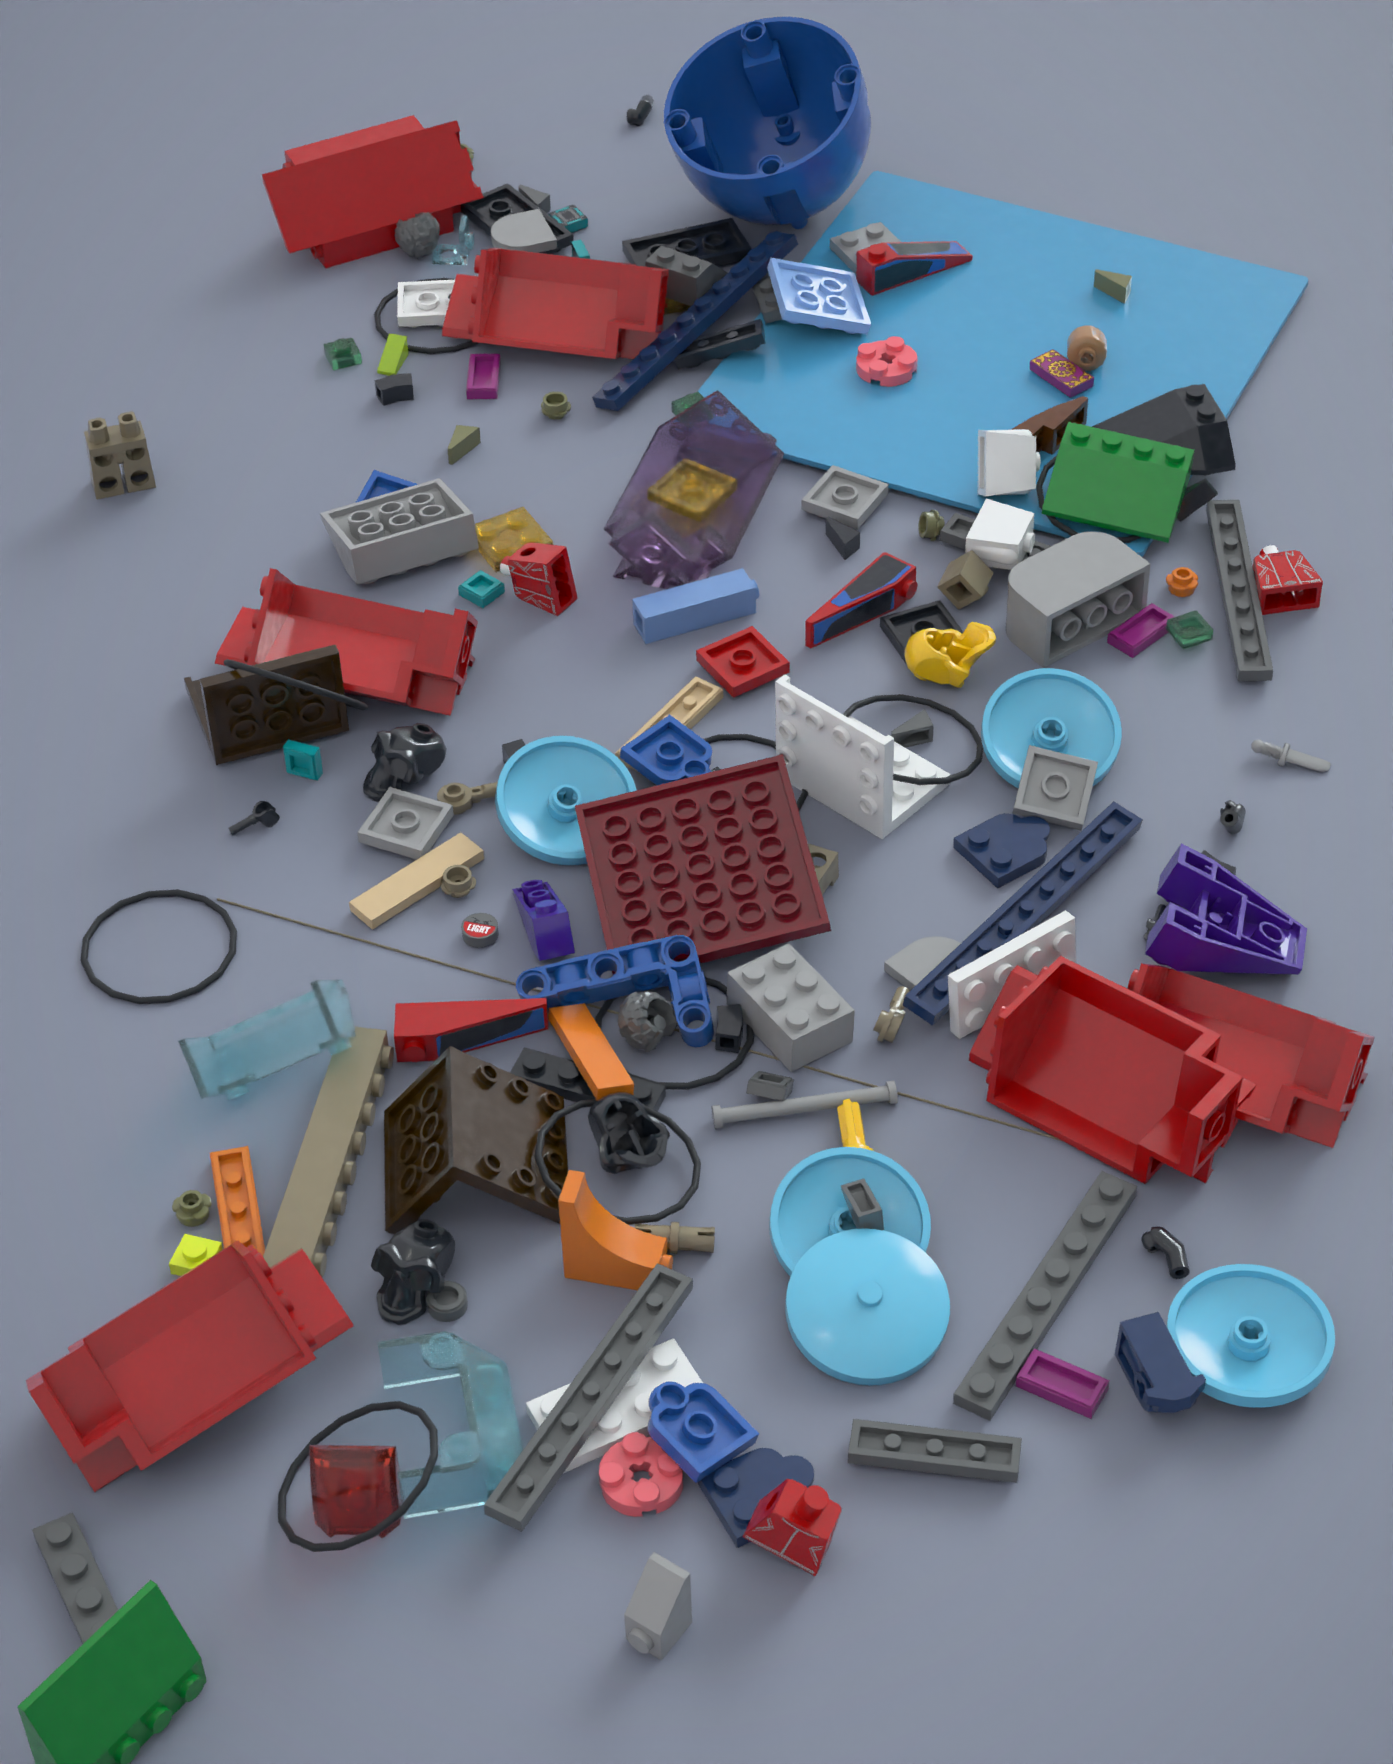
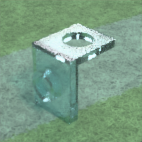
M468 216L461 217L459 227L460 245L437 244L436 249H434L433 264L467 265L470 250H474V232H469ZM447 251L456 253L455 256L450 258L441 256L442 253Z

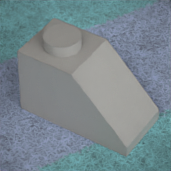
M655 1552L648 1558L624 1614L626 1639L637 1651L644 1654L649 1652L662 1660L692 1623L690 1573Z

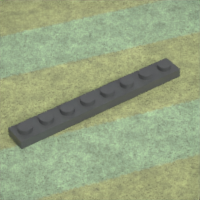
M1210 500L1206 505V514L1238 681H1272L1273 666L1240 500Z
M1104 1171L1100 1172L954 1392L953 1404L989 1421L992 1419L1016 1382V1377L1034 1348L1037 1349L1135 1199L1137 1194L1136 1185Z
M658 1263L655 1265L484 1504L485 1515L522 1532L693 1290L692 1278Z

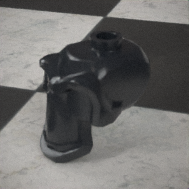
M415 723L413 726H402L390 731L377 732V736L371 746L376 763L366 775L363 792L372 801L379 802L389 787L401 790L402 781L407 784H416L423 777L434 773L446 757L447 749L442 737L429 725L423 723Z
M615 1092L597 1100L590 1108L588 1121L599 1148L601 1166L606 1172L617 1174L633 1168H648L656 1166L663 1160L670 1133L663 1123L647 1114L643 1105L635 1096L626 1092Z
M418 1220L393 1235L388 1243L381 1244L376 1249L370 1266L375 1272H379L384 1277L383 1284L377 1292L378 1312L382 1319L397 1325L407 1324L425 1313L427 1308L425 1301L426 1291L436 1294L444 1289V1275L448 1271L455 1253V1240L446 1228L431 1220Z

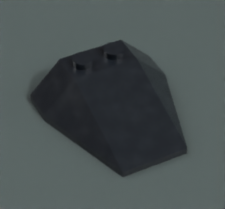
M1205 384L1190 385L1171 390L1092 426L1193 449L1195 451L1190 475L1216 474L1235 470L1236 467L1227 419Z

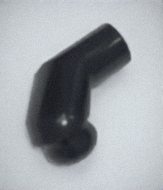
M650 95L642 96L637 109L630 108L627 110V122L629 124L636 123L637 126L644 123L654 105V100Z
M1229 800L1225 802V808L1220 810V821L1229 833L1236 834L1242 829L1246 810L1242 804H1236L1234 801Z
M1151 1227V1231L1143 1233L1141 1241L1144 1248L1148 1249L1150 1253H1155L1160 1249L1166 1255L1169 1274L1173 1279H1182L1189 1275L1190 1270L1183 1243L1164 1227Z

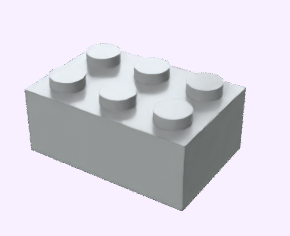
M789 943L727 972L726 1004H740L743 1022L753 1029L756 1036L790 1072L853 1042L855 1010Z

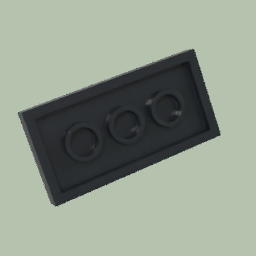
M508 183L483 193L484 198L460 204L461 213L489 236H491V228L497 220L508 215L540 209ZM540 209L557 239V248L539 253L552 254L570 246L571 241H574L573 233Z
M733 218L622 241V251L629 263L644 267L645 261L660 246L698 257L716 266L738 263L752 250Z

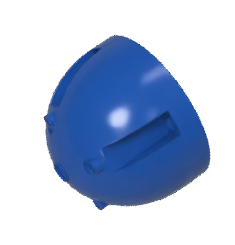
M771 17L747 22L723 32L703 45L686 61L677 73L668 91L664 107V126L670 145L687 178L713 205L734 217L748 222L765 225L791 223L794 229H802L808 223L807 218L822 212L837 201L857 176L869 145L871 115L868 107L867 87L854 51L841 35L824 24L813 20L797 17Z

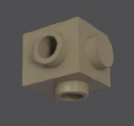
M971 550L948 564L937 588L959 610L981 599L989 590L987 585L993 572Z

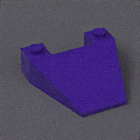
M1181 843L1160 874L1157 894L1163 897L1169 904L1148 934L1145 955L1151 957L1156 963L1167 965L1177 971L1299 975L1303 967L1307 928L1215 860Z

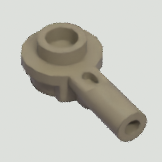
M498 782L471 788L460 783H449L439 789L437 801L453 805L454 815L461 814L471 809L473 804L479 803L481 799L495 797Z
M904 986L898 987L890 1002V1011H881L873 1031L880 1033L877 1041L883 1042V1040H887L893 1043L906 1014L903 1001L905 995L910 991Z

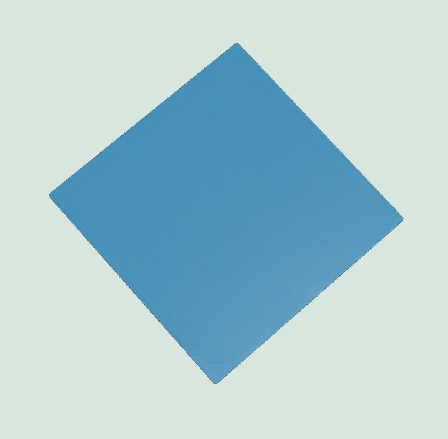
M874 171L800 263L853 272L830 249V238L881 222L901 242L957 241L972 255V261L873 296L858 283L871 322L868 334H850L843 330L832 328L821 329L815 325L793 324L782 319L765 324L760 312L755 320L761 319L765 331V344L751 351L742 350L732 353L724 358L675 419V426L689 433L710 437L718 441H724L746 449L756 450L827 471L834 465L889 484V489L927 498L949 506L959 507L977 514L985 500L990 499L1034 513L1035 530L1069 538L1071 535L1054 526L1046 515L1041 514L1042 510L1039 507L1036 489H1032L1030 493L1022 495L982 496L978 494V430H1011L1045 410L1082 396L1088 398L1087 423L1085 425L1092 427L1171 390L1200 384L1206 385L1227 419L1307 288L1309 279L1302 275L906 177ZM1096 269L1132 276L1131 292L1125 304L1094 287ZM1084 325L1099 328L1105 335L1107 340V357L1099 368L1086 371L1094 377L1093 387L1070 398L1029 369L1030 360L1052 349L1068 359L1067 339L1071 332ZM892 336H898L904 339V344L910 346L916 352L918 357L917 371L912 373V379L902 385L884 387L880 386V381L871 379L870 384L862 380L857 374L856 357L858 347L863 343H872L887 340ZM1058 450L1053 455L1044 451L1039 452L1041 465L1040 470L1036 471V485L1043 467L1058 454ZM1054 466L1048 470L1042 486L1044 500ZM1055 517L1059 522L1078 533L1102 532L1114 537H1128L1132 535ZM1142 537L1124 544L1142 557L1153 539Z

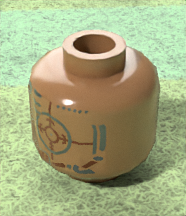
M1090 325L1076 328L1067 339L1068 359L1084 371H1092L1099 368L1107 357V340L1104 333L1099 328Z

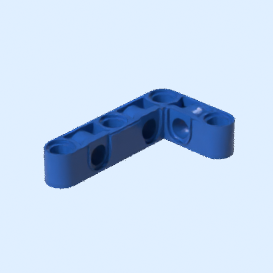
M674 935L648 942L635 943L523 971L516 980V989L520 999L546 998L547 1012L552 1007L582 1003L586 1005L629 995L634 992L638 993L668 986L672 1000L671 1004L674 1006L673 1009L675 1010L676 1020L683 1041L692 1047H703L714 1036V1025L709 1006L710 998L704 972L701 970L693 940L684 935ZM680 954L689 955V957L682 962L673 961V959ZM604 972H616L615 975H613L610 978H600ZM533 988H543L537 995H528V992ZM695 1020H700L704 1022L703 1025L697 1029L687 1028V1026Z

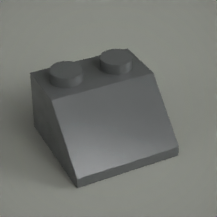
M660 246L645 261V267L669 269L666 298L692 306L696 299L702 297L712 288L715 282L721 280L728 273L713 263Z

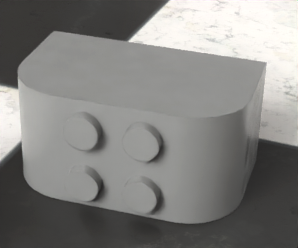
M1083 532L1073 535L1016 564L1009 573L1006 614L1007 637L1041 667L1049 666L1103 638L1147 606L1151 564L1118 538L1102 532Z

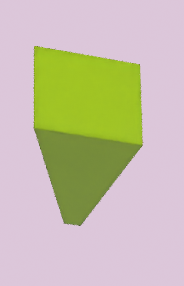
M389 333L377 374L390 376L398 373L409 355L407 336Z

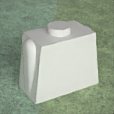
M1026 429L978 430V494L982 496L1022 495L1030 493L1032 489H1036V471L1040 470L1041 465L1040 454L1036 452V437L1032 436V433Z
M986 499L966 537L965 553L973 550L988 567L1011 570L1023 560L1026 552L1031 553L1035 542V534L1033 533L1034 513Z

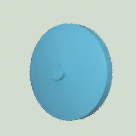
M1054 668L1029 670L1015 675L1004 682L990 697L981 725V740L987 759L995 771L1016 788H1019L1029 745L1098 762L1093 782L1094 786L1113 767L1122 739L1120 717L1109 696L1086 677L1071 671Z
M551 736L528 743L508 759L498 779L495 805L498 819L510 839L522 850L533 857L549 863L582 865L587 864L575 806L637 790L626 766L608 749L579 737Z
M831 1148L803 1159L783 1178L776 1190L771 1206L769 1232L771 1244L779 1263L791 1277L800 1258L813 1245L835 1233L857 1229L842 1193L841 1185L863 1178L882 1208L884 1231L906 1238L926 1253L931 1233L930 1212L926 1198L915 1179L907 1170L891 1158L864 1148Z
M852 1229L835 1233L822 1239L800 1258L788 1283L785 1313L788 1328L795 1344L802 1354L819 1370L838 1380L852 1384L884 1385L913 1375L934 1357L943 1342L950 1316V1299L946 1282L939 1268L916 1244L897 1234L883 1230Z
M1233 1264L1205 1271L1191 1279L1180 1289L1173 1299L1168 1313L1167 1329L1193 1376L1203 1374L1206 1379L1205 1388L1202 1392L1228 1404L1264 1408L1293 1402L1312 1391L1323 1380L1331 1365L1335 1346V1329L1327 1307L1319 1296L1302 1281L1274 1268L1253 1264Z

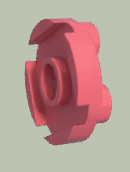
M892 336L887 340L859 345L856 357V371L862 380L870 384L871 379L880 381V386H898L912 379V373L917 371L918 357L910 346L904 344L903 338Z
M632 1432L627 1434L621 1442L613 1445L603 1456L599 1465V1484L605 1501L614 1510L624 1515L641 1517L643 1516L642 1512L656 1509V1514L663 1512L678 1500L683 1490V1470L652 1437H646L639 1432ZM637 1471H646L651 1477L649 1480L641 1478L638 1482L633 1480L634 1473Z

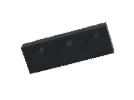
M761 319L698 337L682 353L674 358L677 368H694L708 360L724 359L732 353L742 350H754L760 345L765 344L764 326Z

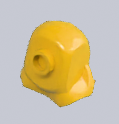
M977 622L969 623L963 634L954 629H923L909 638L905 647V661L908 669L920 680H929L940 685L950 684L961 688L964 685V680L970 674L972 665L995 644L996 636L990 626Z

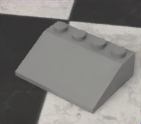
M440 478L320 513L321 520L347 573L357 585L371 584L376 582L378 578L391 574L401 575L406 573L408 569L418 566H431L438 563L439 560L448 557H461L468 554L469 551L479 548L473 513Z

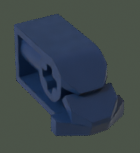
M1155 1312L1120 1322L1115 1356L1142 1408L1147 1412L1175 1413L1190 1409L1204 1390L1206 1379L1203 1374L1197 1376L1191 1374L1160 1313Z

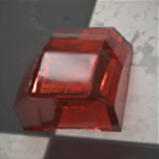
M309 1446L310 1481L315 1524L330 1538L334 1535H359L371 1530L402 1505L404 1495L396 1446ZM401 1517L378 1534V1536L382 1539L401 1524Z

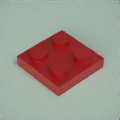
M753 626L696 650V661L733 698L790 673V662Z

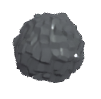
M429 212L415 214V218H410L407 221L399 219L395 229V241L399 244L400 249H403L404 252L412 257L419 259L424 255H430L438 244L439 224L436 218Z
M634 992L629 994L620 1005L617 1020L621 1036L625 1037L632 1047L644 1049L645 1052L655 1050L662 1037L672 1036L674 1029L677 1027L675 1010L672 1009L674 1007L673 1004H671L670 1000L668 1001L656 992Z

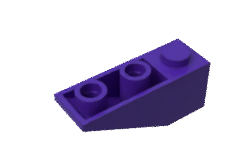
M530 880L522 883L521 887L512 889L530 945L538 960L542 961L574 954L575 949L568 911L548 882Z

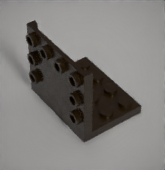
M336 645L252 665L345 696L340 655ZM241 669L192 681L191 677L184 678L186 691L216 765L283 748L288 739L303 743L349 731L346 703Z
M450 1046L384 1111L385 1231L395 1235L407 1225L418 1221L421 1214L433 1203L438 1202L457 1180L560 1224L559 1198L543 1182L534 1156L538 1132L555 1112L565 1108L564 1097ZM565 1116L559 1118L545 1135L542 1158L549 1177L561 1190L568 1174Z

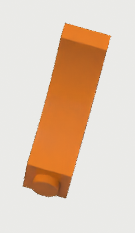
M568 1171L558 1200L564 1278L638 1291L657 1263L672 1269L673 1256L667 1255V1238L638 1230L613 1216L592 1194L586 1181L585 1172Z

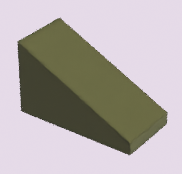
M1096 269L1094 287L1125 304L1131 292L1132 276Z
M456 425L447 448L449 464L453 465L481 443L479 427Z

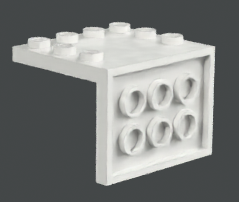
M783 675L775 681L776 756L783 754L791 785L801 791L802 789L807 790L809 796L877 837L884 839L950 785V783L916 785L893 780V774L919 779L948 777L951 774L894 742L892 736H884L851 716H844L791 685L790 677L787 675Z

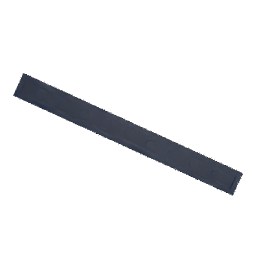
M774 231L766 235L765 239L756 248L750 250L743 260L731 267L730 271L721 280L715 282L708 292L696 299L694 304L685 313L679 315L673 324L660 332L658 337L649 346L643 348L637 357L629 364L623 366L614 378L602 386V389L592 397L596 408L619 411L669 365L674 358L682 353L768 273L767 266L770 258L783 259L798 245L795 234Z
M1113 801L905 995L903 1006L933 1026L949 1011V974L1042 923L1140 830L1143 819Z

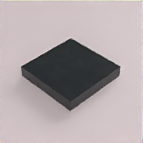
M941 600L880 617L881 629L905 663V647L909 638L916 632L935 628L939 630L954 629L963 634L962 629Z

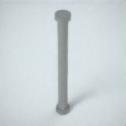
M887 1081L885 1086L785 1099L784 1101L778 1100L727 1108L713 1105L711 1106L713 1125L717 1129L723 1128L725 1123L833 1109L842 1105L845 1099H850L851 1102H858L859 1105L888 1101L889 1104H897V1088L895 1081Z

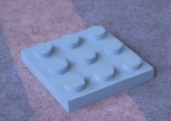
M770 258L767 269L782 320L793 324L815 325L821 329L843 330L850 334H868L871 322L854 272Z

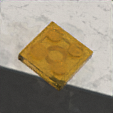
M684 458L647 490V500L700 523L737 491V479Z
M524 506L475 524L479 546L477 550L495 572L500 571V564L505 556L513 555L526 543L553 545L552 539Z

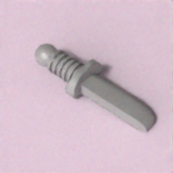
M1254 740L1251 744V749L1255 753L1261 752L1262 755L1275 757L1276 760L1278 758V765L1282 767L1285 761L1319 772H1326L1331 766V763L1326 760L1290 749V744L1285 743L1283 748L1281 746L1278 747V745H1271V743L1268 744V742L1265 743L1262 740Z

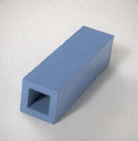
M742 568L632 599L633 624L644 643L648 644L755 614L756 599L759 598V588L754 579L750 580Z

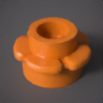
M1179 567L1167 575L1166 583L1169 585L1168 589L1171 594L1178 597H1187L1192 595L1198 586V576L1189 568Z

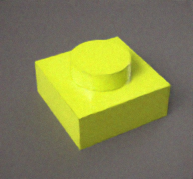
M184 1234L169 1262L171 1274L182 1276L222 1251V1242Z

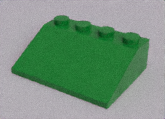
M1068 422L1060 443L1041 514L1169 543L1190 479L1195 450Z
M150 1580L17 1707L35 1764H129L137 1756L140 1747L149 1738L163 1731L170 1723L172 1716L186 1702L193 1701L200 1694L207 1680L199 1653L158 1585Z

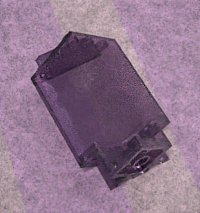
M719 390L711 393L657 428L603 529L612 537L609 545L623 557L612 577L625 580L628 575L641 578L645 585L668 589L670 585L677 587L709 577L712 569L733 558L785 453L775 445L777 440L771 434L763 433Z

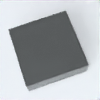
M758 1071L748 1080L746 1093L784 1101L792 1093L794 1079Z

